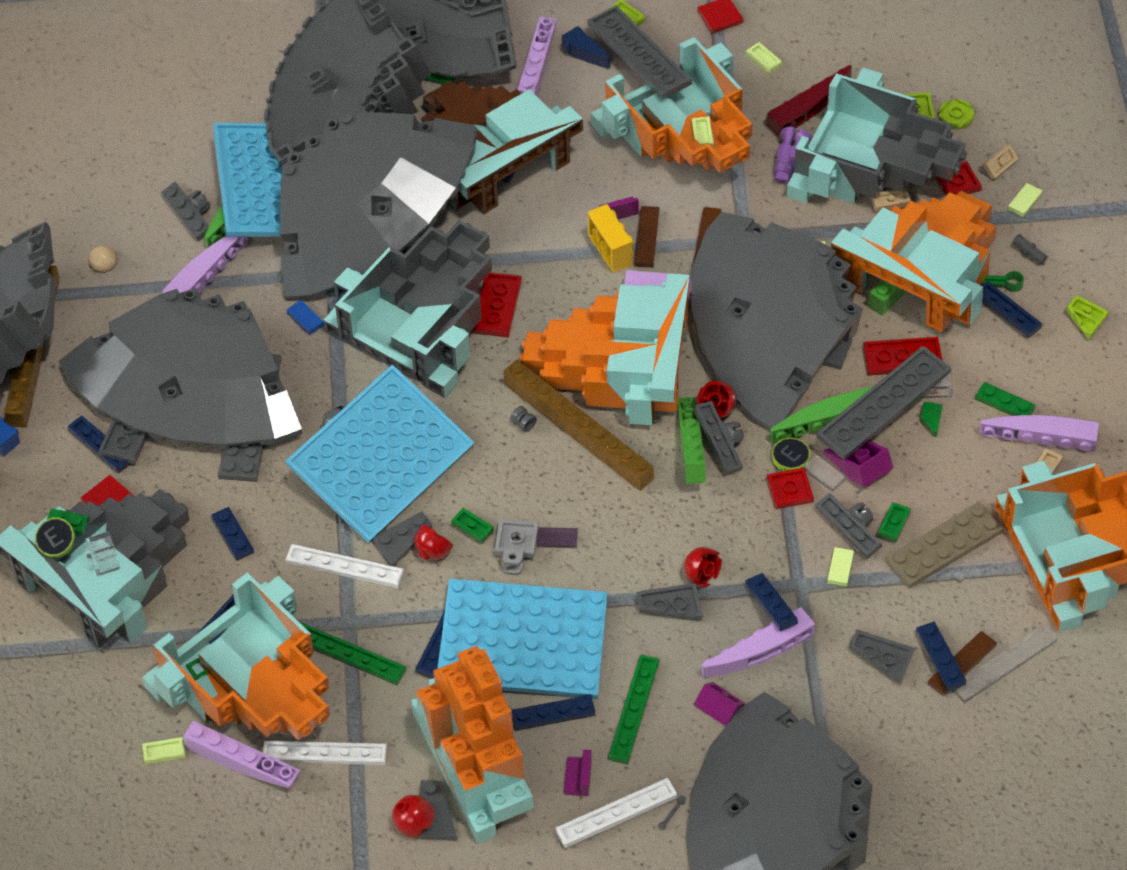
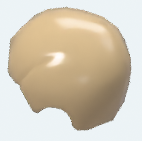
M97 246L89 253L88 264L95 272L110 271L116 264V254L107 246Z

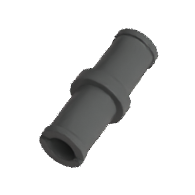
M1018 234L1013 239L1012 243L1020 248L1025 256H1030L1039 265H1042L1047 260L1048 256L1037 249L1034 243H1030L1022 237L1021 234Z

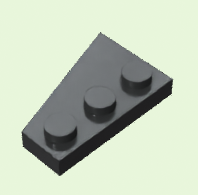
M423 511L376 535L372 539L373 544L389 566L395 567L397 562L409 553V550L415 545L414 536L422 524L433 529L432 523Z
M695 583L636 592L640 613L702 620L703 618Z
M856 629L850 644L851 651L899 684L902 683L914 653L913 647Z
M421 780L419 796L431 803L435 813L431 826L428 830L425 828L421 831L422 835L416 837V839L457 841L442 781Z

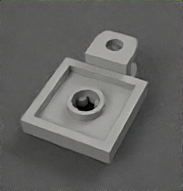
M499 520L494 551L495 555L503 556V570L505 574L520 575L523 571L524 558H534L539 522ZM518 536L520 540L514 541L512 539H515V537ZM511 565L517 566L516 569H510L509 567Z

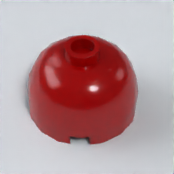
M709 381L704 387L700 388L697 396V405L712 401L719 417L724 418L734 410L736 394L727 383Z
M424 524L418 528L414 536L415 547L419 550L418 555L426 561L429 558L433 560L443 559L454 546L445 537L440 536L435 530Z
M698 547L692 550L684 560V573L689 581L703 588L710 586L711 584L708 581L712 577L716 580L721 570L722 559L718 555L720 553L708 547Z
M407 795L395 804L392 810V820L394 826L404 836L415 838L422 835L421 831L425 828L428 830L431 826L435 811L431 803L419 795Z

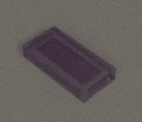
M539 527L538 547L577 548L578 528Z

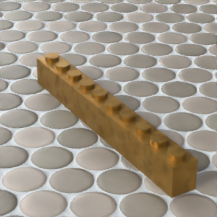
M49 265L48 272L56 281V300L60 277L57 266ZM46 342L37 349L29 350L25 354L22 365L14 368L4 412L7 425L27 428Z
M514 361L503 370L504 384L638 490L641 491L654 480L653 465L520 361Z

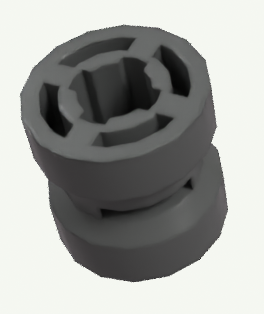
M519 406L511 414L510 420L515 425H519L521 430L528 432L536 424L537 418L532 413H528L526 408Z

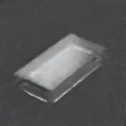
M817 455L804 466L806 473L831 492L837 489L846 478Z

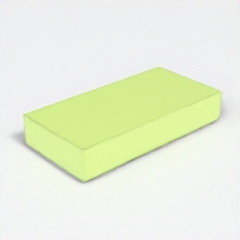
M760 42L746 50V55L768 74L782 66V61Z
M710 117L692 118L694 140H697L702 146L709 143L714 148Z
M1026 183L1008 205V210L1024 218L1041 197L1043 190Z
M834 547L828 584L847 587L854 555L853 550Z
M183 737L142 744L145 765L186 758Z

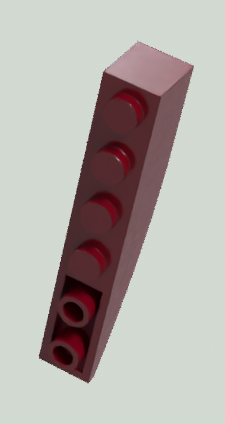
M848 65L845 68H841L838 72L812 85L806 91L785 101L777 108L771 109L767 113L766 125L780 138L779 135L783 128H797L809 121L828 106L829 85L835 74L851 78L852 66Z

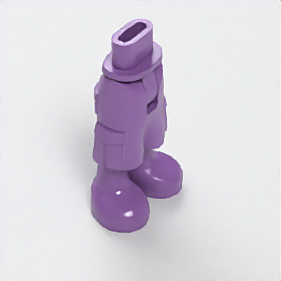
M785 127L781 130L779 136L783 143L779 144L776 153L777 160L774 170L776 175L774 180L776 182L787 184L794 174L796 146L802 136L809 138V144L813 138L806 130L798 129L793 146H791V143L795 139V128Z

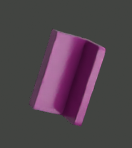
M633 196L606 203L611 210L615 211L617 220L639 214V200Z
M710 682L704 684L694 705L726 726L734 713L745 705V702L716 683Z
M583 749V757H567L564 785L565 795L589 796L592 764L591 750Z

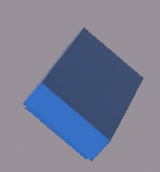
M302 300L286 309L287 314L309 335L324 326V321Z

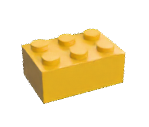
M608 204L588 211V236L611 271L614 273L631 266L632 257H634L632 250L634 241L631 235H627L623 223H619L615 211L611 210Z

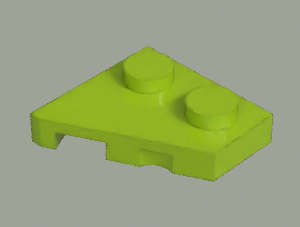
M1078 295L1074 297L1066 310L1088 339H1091L1109 315V311Z

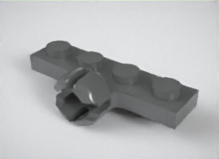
M173 182L161 193L199 242L205 237L209 228L208 223L202 217V213L210 207V202H207V198L200 190H196L187 196L179 185Z
M712 401L695 405L693 411L724 475L740 471L743 465L733 445L740 444L744 438L743 430L735 429L741 427V425L734 421L723 423Z
M829 493L815 504L816 508L867 559L882 547L881 542L866 529V526L874 518L868 507L864 508L866 505L862 502L847 509Z

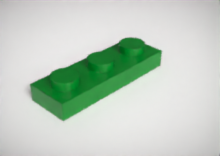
M986 382L982 384L975 396V400L1011 416L1032 415L1036 407L1035 404Z

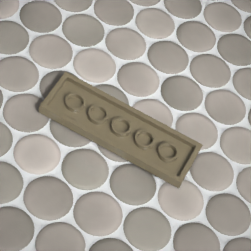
M979 501L885 558V562L910 589L1003 533L1004 528Z

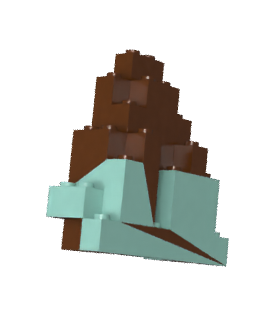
M451 80L423 97L424 109L428 113L421 117L422 122L434 121V118L472 124L477 128L475 153L471 163L467 164L465 177L461 179L458 186L460 188L453 199L448 201L456 210L469 202H472L483 214L498 206L497 182L550 150L551 167L555 171L569 164V143L571 138L583 131V118L570 106L564 110H561L558 106L549 109L530 89L521 93L518 89L509 92L502 85L496 89L491 85L485 88H481L479 85L470 88L464 81L455 84Z

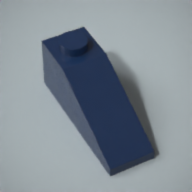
M579 26L561 35L563 51L570 54L573 58L606 69L611 68L610 55Z

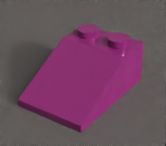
M870 440L845 460L829 447L823 451L852 482L862 487L870 485L873 481L894 469L889 449Z

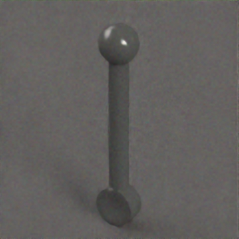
M684 796L678 797L674 808L665 820L659 823L658 827L660 830L666 829V824L679 806L685 804L686 798Z

